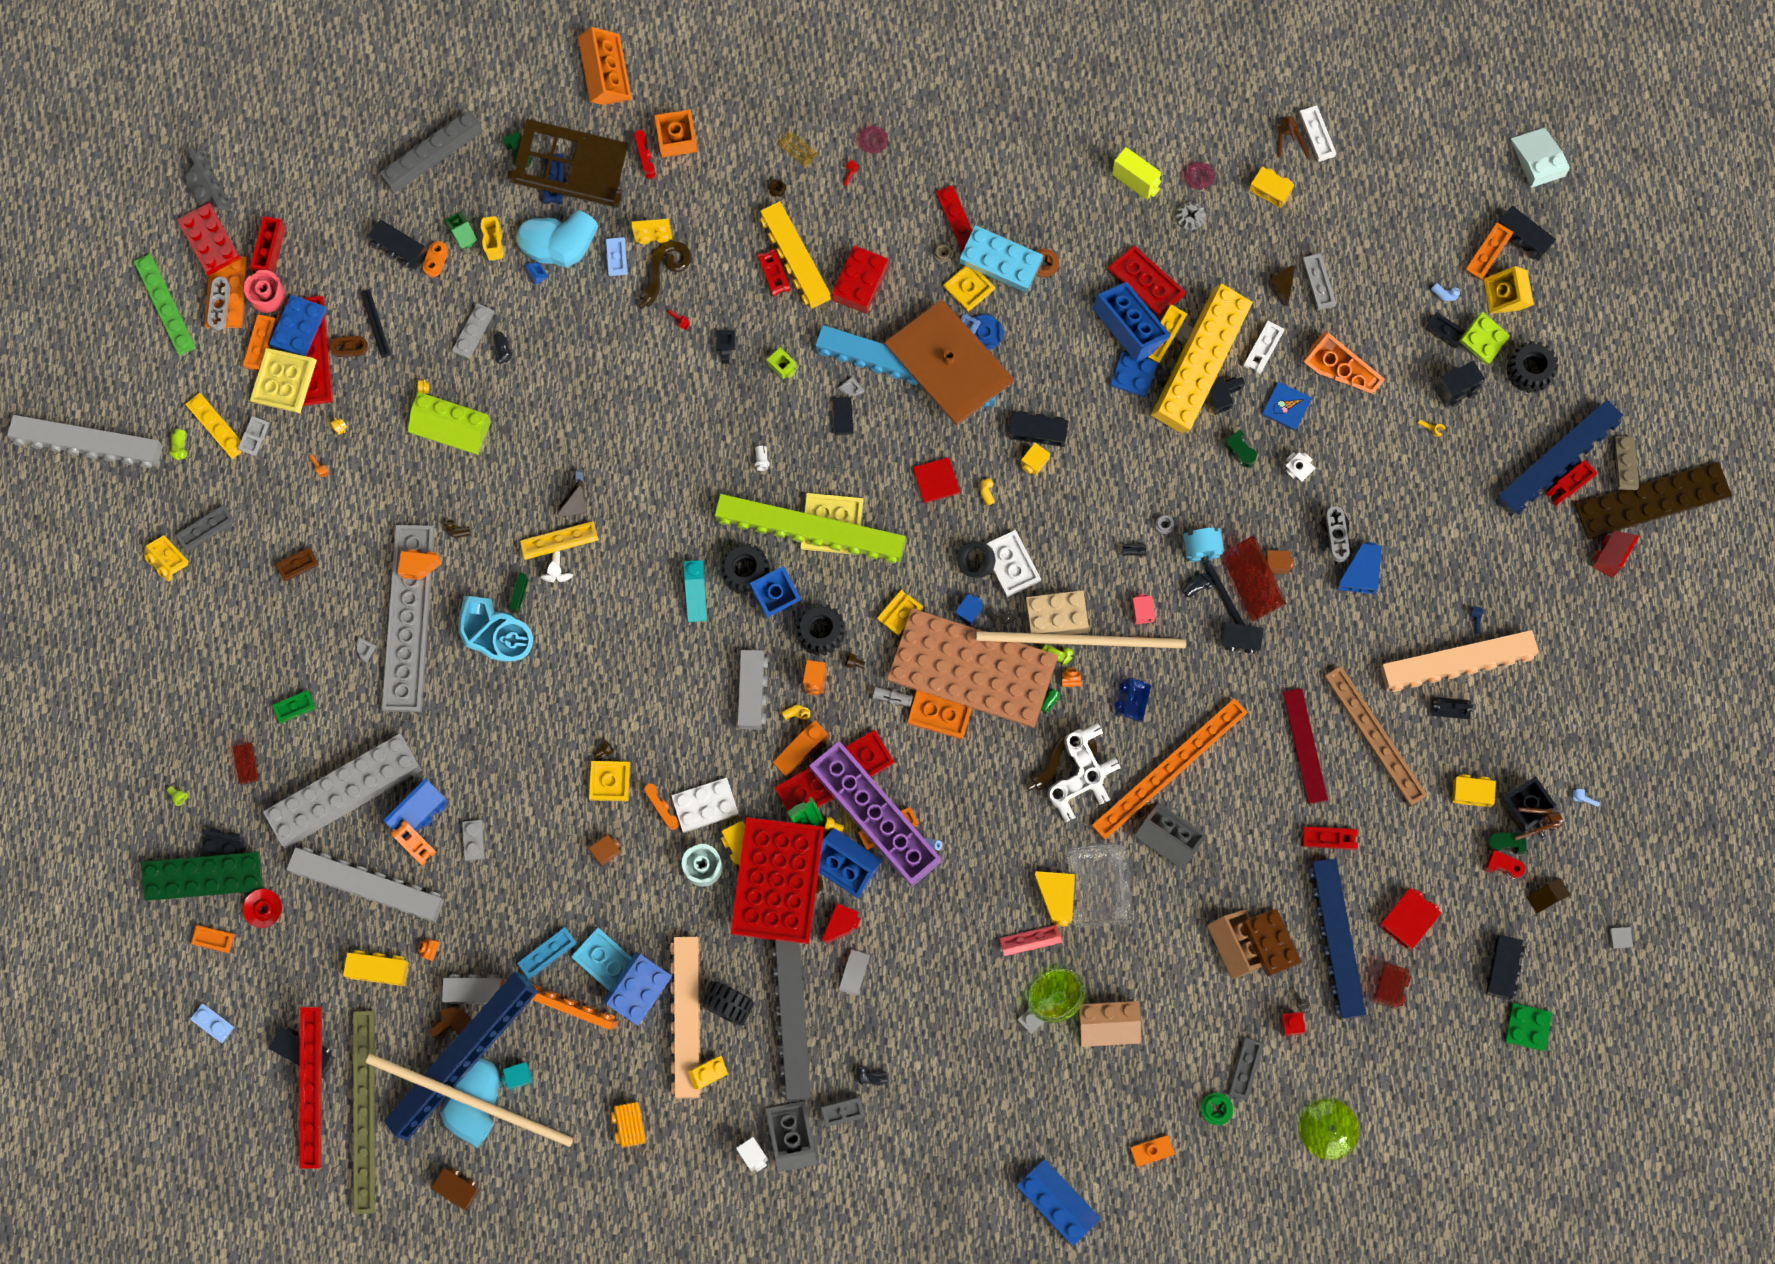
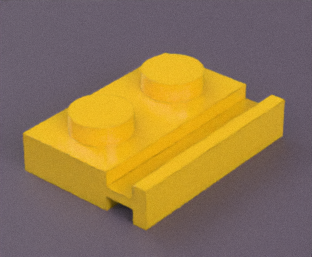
M901 589L878 616L877 620L899 637L905 630L911 609L921 611L923 606Z

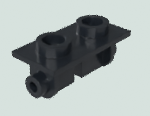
M1432 697L1431 716L1470 720L1471 712L1473 711L1471 700Z

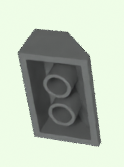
M1158 803L1145 819L1135 837L1156 850L1158 854L1172 861L1174 865L1184 869L1207 835Z

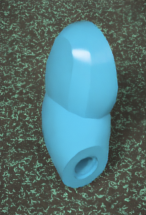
M576 210L563 223L555 218H533L525 221L518 228L516 241L519 249L530 259L540 263L556 264L567 268L580 262L598 229V224L590 215L580 210Z
M463 596L458 632L465 647L480 651L490 659L501 662L521 660L529 654L533 644V636L525 623L509 613L495 612L492 599Z
M480 1058L456 1085L455 1089L495 1105L501 1081L499 1070L494 1063ZM449 1097L445 1098L439 1112L447 1129L476 1148L483 1143L494 1125L488 1113Z

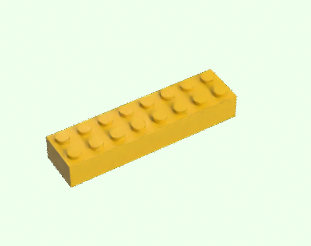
M1222 283L1213 288L1151 416L1182 434L1191 430L1253 303L1252 301Z

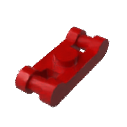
M637 130L635 132V140L644 174L647 179H653L656 176L654 165L649 162L652 159L650 149L645 148L647 144L646 134L643 130Z
M773 248L769 250L770 252L764 254L761 252L757 256L771 293L775 297L779 295L778 293L783 291L786 293L791 291L777 252ZM773 259V261L770 263L766 262L767 260ZM781 280L782 284L776 286L774 282Z

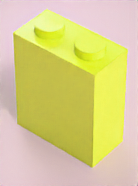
M1125 147L1114 161L1112 175L1146 200L1150 196L1154 197L1160 189L1158 186L1161 183V172Z

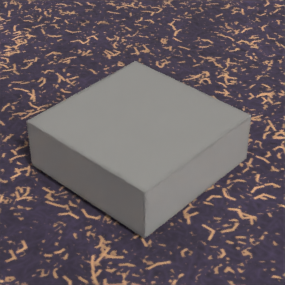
M1631 927L1609 929L1612 949L1633 947Z

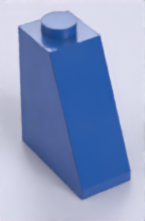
M1374 542L1362 544L1341 579L1337 590L1376 594L1379 586L1382 546Z

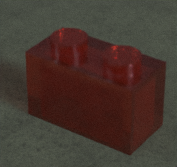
M1385 963L1373 1003L1395 1010L1403 1006L1406 995L1403 994L1404 989L1409 986L1411 976L1408 975L1409 969Z

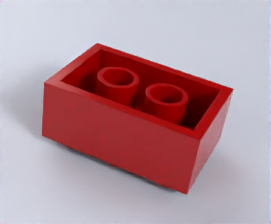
M854 245L832 293L833 301L867 314L889 267V259Z

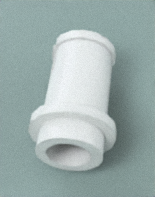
M763 446L755 447V467L758 471L768 470L770 463L767 460V447L764 446V449Z

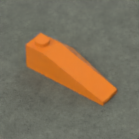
M1325 330L1313 343L1303 361L1318 374L1372 394L1385 380Z

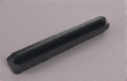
M369 289L361 291V297L379 353L382 358H386L391 353L372 294Z

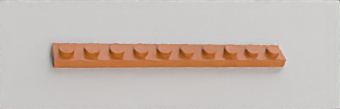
M1234 698L1092 825V828L1105 841L1248 712Z

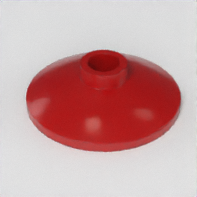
M259 889L252 892L246 898L243 905V915L246 921L256 928H267L274 925L282 914L283 906L281 899L275 892L268 889ZM263 906L268 908L266 913L261 912Z

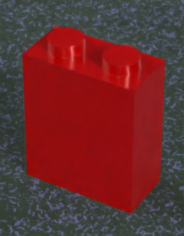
M1412 888L1406 891L1379 925L1382 930L1408 951H1411L1442 913L1434 902H1428L1423 898L1424 895L1419 890H1413Z

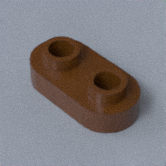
M361 336L337 337L331 341L330 350L336 357L362 356L368 351V343ZM362 345V348L358 350L356 346ZM339 346H344L343 350L338 351L337 349Z

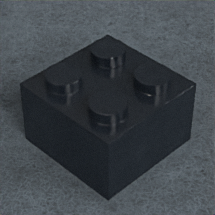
M1473 360L1441 376L1434 389L1445 408L1450 405L1455 407L1462 402V399L1475 397L1482 388L1485 378Z

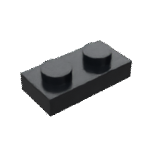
M1438 312L1435 313L1425 327L1426 330L1455 349L1460 345L1459 340L1466 332Z

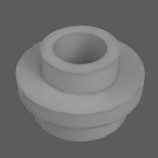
M1162 515L1156 519L1155 528L1161 534H1168L1174 528V521L1170 516ZM1166 522L1168 527L1163 528L1161 523Z

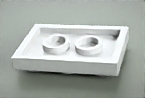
M1016 530L987 543L995 553L996 562L993 572L1006 597L1041 582V578Z
M727 778L671 795L683 833L739 815Z

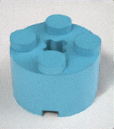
M1214 528L1194 530L1193 535L1189 536L1188 532L1183 534L1186 558H1189L1190 562L1201 561V558L1208 556V559H1217L1224 552L1221 528H1218L1216 531Z

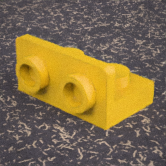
M165 535L146 545L145 560L148 564H152L159 576L164 577L168 582L172 580L174 573L188 566L189 561Z

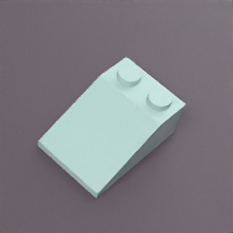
M1545 128L1510 139L1530 187L1566 176L1569 170L1566 158Z

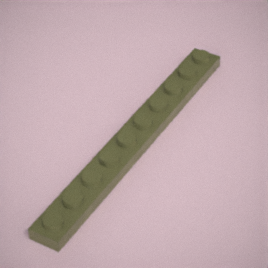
M374 1011L353 1012L354 1214L375 1213V1067L365 1063L369 1053L375 1055Z

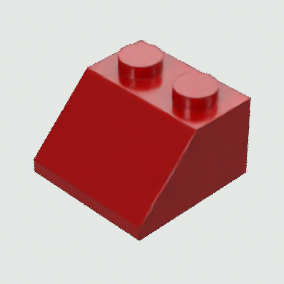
M1614 531L1610 536L1606 535L1601 543L1604 546L1602 551L1598 550L1592 559L1595 561L1592 567L1613 578L1623 567L1639 536Z

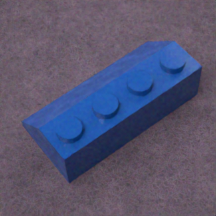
M1127 282L1097 295L1092 309L1135 362L1150 356L1170 338V333Z
M1046 1159L1016 1186L1072 1247L1101 1219Z

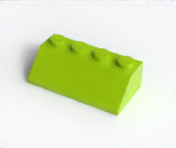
M418 392L411 408L408 432L478 455L491 420L488 414Z

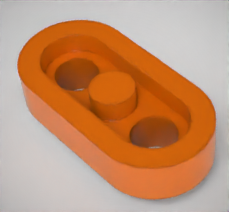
M436 241L430 245L423 263V270L427 276L436 277L441 273L448 255V248L445 243ZM437 248H441L439 252L435 251ZM431 264L435 265L434 268H429Z

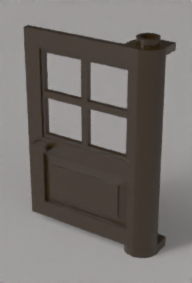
M526 119L516 162L513 168H509L507 178L510 179V183L619 208L623 190L618 189L629 143ZM535 132L554 137L550 155L530 151ZM558 138L578 142L573 161L554 156ZM529 155L548 159L544 178L524 174ZM552 161L572 165L568 184L548 179Z

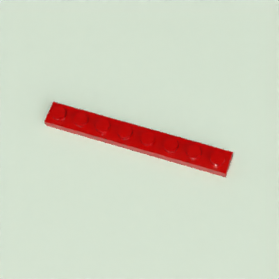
M302 1006L300 1007L299 1168L319 1169L321 1168L322 1007Z

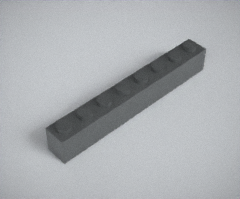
M776 941V946H772L773 958H777V965H774V977H778L779 984L775 985V995L780 998V1005H776L777 1017H781V1025H778V1036L782 1037L783 1045H779L780 1057H784V1065H780L781 1077H785L786 1084L782 1085V1095L787 1098V1101L811 1100L800 943Z

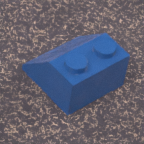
M784 566L750 583L755 600L765 619L801 600Z

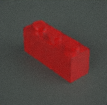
M263 216L250 265L254 274L259 270H268L275 273L286 230L281 219Z

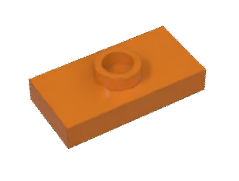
M1169 1135L1130 1148L1136 1167L1175 1155Z

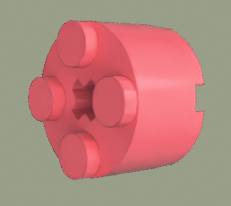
M259 270L252 276L250 275L245 281L244 293L252 307L262 313L275 312L283 305L286 291L279 278L273 272Z

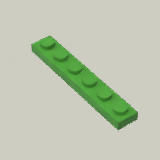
M148 254L134 261L178 355L180 356L195 349L196 346L153 256Z

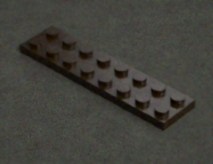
M1715 462L1640 484L1638 490H1620L1576 503L1575 508L1587 540L1613 533L1614 531H1620L1732 497L1720 463Z

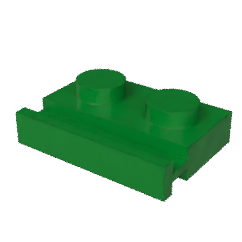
M812 797L809 798V802H802L787 811L792 823L818 826L821 823L822 825L825 824Z

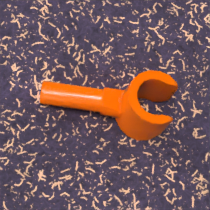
M310 455L309 458L314 464L319 477L328 476L329 473L326 465L320 466L315 457Z

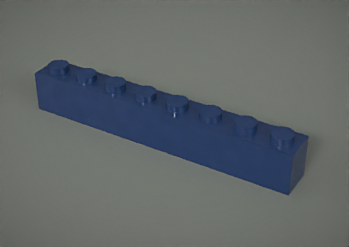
M1607 399L1497 497L1496 501L1511 517L1515 513L1518 515L1527 508L1525 504L1528 501L1533 503L1540 496L1539 492L1542 489L1546 491L1554 484L1552 480L1555 477L1560 479L1567 472L1566 468L1569 465L1573 467L1581 460L1579 456L1582 453L1587 455L1594 448L1593 444L1596 441L1600 443L1607 437L1608 434L1606 432L1609 429L1614 431L1621 424L1619 420L1623 414Z
M1337 858L1315 861L1311 864V868L1308 871L1309 877L1314 880L1315 887H1312L1314 899L1317 898L1318 906H1316L1317 918H1321L1322 926H1319L1321 938H1325L1326 945H1323L1324 956L1329 959L1327 973L1329 977L1332 976L1333 984L1330 985L1331 994L1336 996L1337 1004H1334L1335 1014L1339 1016L1340 1020L1364 1017L1366 1010Z

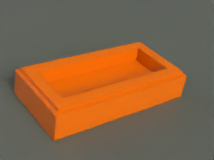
M196 925L191 944L230 953L235 934Z

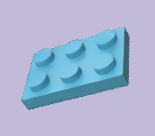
M599 928L572 955V958L608 991L632 958Z

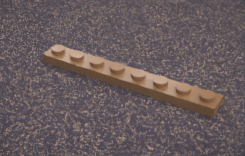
M1342 666L1325 675V680L1409 806L1411 807L1426 798L1428 795Z

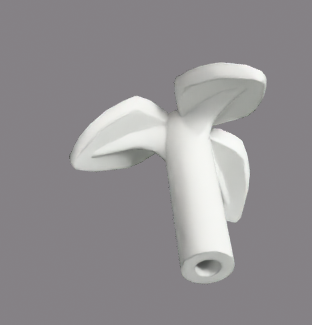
M556 551L552 552V561L547 570L549 575L544 574L540 576L541 579L554 583L555 579L559 582L567 581L573 577V574H561L560 552Z

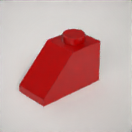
M837 903L823 936V943L827 944L851 934L853 929H858L861 922L859 912Z

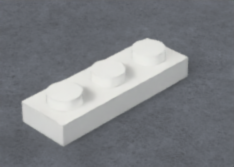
M1318 106L1301 110L1299 115L1318 162L1335 157L1336 151Z

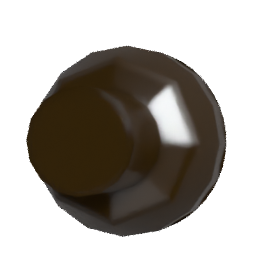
M849 653L845 667L853 668L856 666L863 669L866 662L857 659L855 654Z
M605 739L600 743V748L593 752V755L598 759L603 754L609 755L613 753L614 749Z

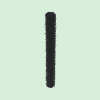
M1210 560L1204 562L1203 565L1209 576L1212 577V581L1236 624L1245 625Z

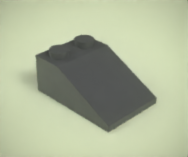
M805 1101L766 1108L777 1172L817 1165Z

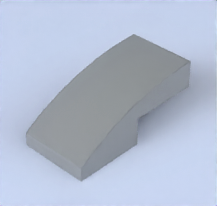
M252 416L238 450L257 456L270 422Z
M851 949L840 984V991L858 996L869 962V954Z

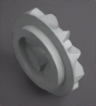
M1189 201L1185 204L1182 203L1176 212L1178 224L1187 230H1195L1201 227L1206 217L1204 208L1198 202L1192 203ZM1188 212L1195 213L1193 219L1192 217H1187Z

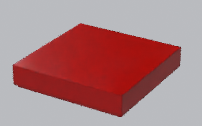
M950 457L913 467L923 503L960 494Z

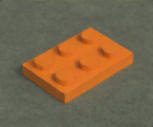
M916 691L907 724L963 740L972 708Z

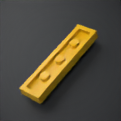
M201 393L185 404L232 459L242 452L238 450L241 443L239 437Z
M592 521L521 540L520 543L524 559L526 560L594 542L599 539L595 523Z

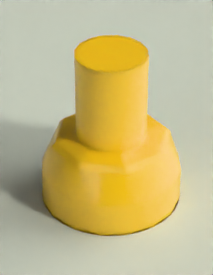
M827 817L824 832H831L834 828L842 832L844 825L835 823L833 818Z

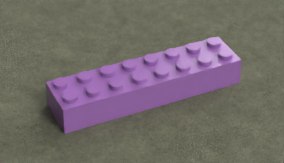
M840 741L809 766L810 771L911 888L941 863L940 856Z

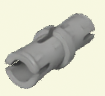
M876 686L873 698L888 701L892 705L896 703L911 707L913 695L899 693L895 689L891 691Z

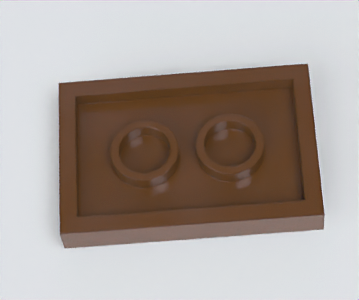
M1277 908L1242 922L1267 977L1302 963Z

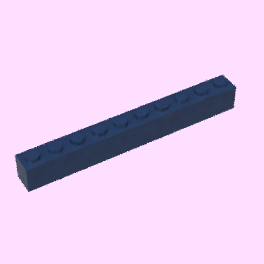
M514 971L423 1076L455 1088L538 993V990L529 979ZM415 1084L395 1109L390 1112L384 1122L395 1137L408 1141L447 1096Z

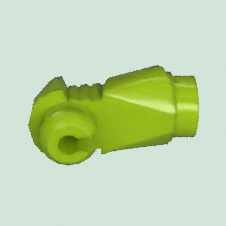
M175 429L171 435L172 445L169 454L176 460L185 459L187 456V451L184 450L186 431L181 429Z
M1045 644L1042 649L1058 655L1057 661L1062 663V665L1072 660L1073 650L1065 647L1063 652Z

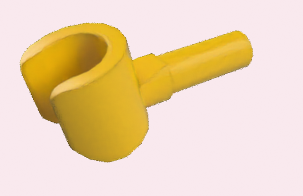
M1422 420L1418 422V424L1431 430L1432 434L1436 437L1442 435L1437 432V428L1442 431L1445 430V426L1442 424L1434 426Z

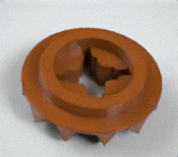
M1039 249L1036 252L1043 255V261L1047 257V263L1050 265H1046L1042 270L1041 264L1036 275L1040 278H1049L1058 270L1059 258L1052 250Z

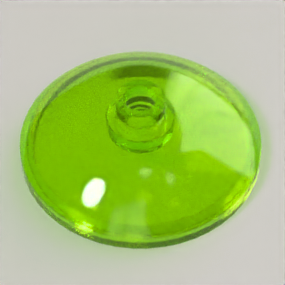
M1057 968L1047 971L1038 977L1030 988L1028 994L1029 1008L1041 1021L1048 1023L1064 1021L1073 1016L1082 1006L1086 994L1085 984L1081 977L1070 969Z
M1323 1099L1313 1103L1305 1110L1300 1120L1299 1131L1301 1140L1309 1152L1321 1159L1337 1160L1347 1156L1356 1147L1360 1136V1125L1356 1114L1348 1105L1335 1099ZM1329 1125H1333L1335 1127L1334 1132H1330L1328 1130Z

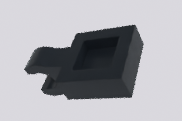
M716 330V350L722 351V364H730V350H735V330Z

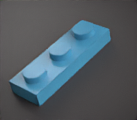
M564 927L517 964L530 980L574 947L577 942Z

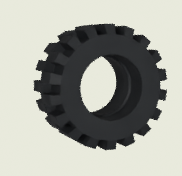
M1530 341L1529 344L1525 342L1522 346L1516 348L1507 364V374H1510L1508 378L1510 381L1514 380L1512 384L1514 387L1519 385L1520 391L1527 389L1526 393H1531L1532 390L1536 393L1540 389L1544 390L1547 385L1549 386L1559 364H1556L1558 358L1557 356L1554 357V350H1549L1550 346L1547 344L1542 346V342L1535 344V341ZM1534 360L1538 362L1542 368V373L1532 374L1528 372L1523 365V361Z
M740 543L738 544L739 547L732 546L731 551L727 550L725 552L726 556L722 557L721 573L726 586L728 585L731 591L735 590L737 594L743 592L744 595H748V592H752L750 583L769 574L770 569L767 557L762 550H759L758 546L754 545V547H751L750 543H746V546H743ZM748 560L756 565V571L749 577H739L734 573L735 566L741 561Z
M818 604V607L811 605L809 610L807 608L803 610L804 614H800L798 617L799 621L796 624L798 640L802 647L806 648L809 653L814 652L817 656L820 653H823V656L828 655L827 652H835V648H839L841 642L844 641L845 626L841 614H838L835 608L831 609L830 605L827 604L826 607H823L822 604ZM817 621H826L832 626L830 635L821 639L813 637L809 629Z
M710 981L700 1001L703 1008L736 1025L745 1024L755 1004L748 996L717 981Z

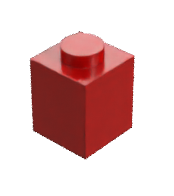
M1303 1012L1283 1014L1280 1017L1283 1037L1301 1035L1306 1032Z

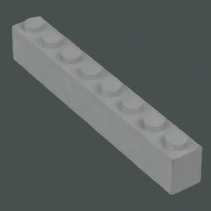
M13 415L7 435L14 444L19 446L30 444L31 447L36 449L47 447L54 452L64 450L75 456L81 453L92 459H96L97 456L104 457L103 459L109 462L121 460L124 464L133 465V463H138L144 468L158 467L163 448L159 440Z
M302 847V849L295 848L287 867L289 872L436 923L444 900L440 898V894L429 891V893L422 892L421 887L411 884V887L405 886L403 881L393 878L392 881L385 879L386 875L375 872L374 875L367 873L368 869L358 865L356 868L350 867L349 862L341 859L338 862L333 861L331 856L320 853V856L313 854V850Z

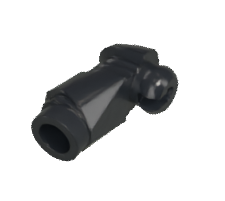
M499 332L493 336L499 353L495 356V360L497 363L503 364L511 359L512 352L509 350L508 338L502 332Z
M1200 573L1199 577L1186 584L1182 590L1188 598H1191L1202 588L1211 589L1214 586L1213 581H1211L1212 577L1205 573Z
M866 1066L857 1067V1074L855 1076L860 1085L863 1086V1083L876 1086L888 1084L887 1071L867 1073Z

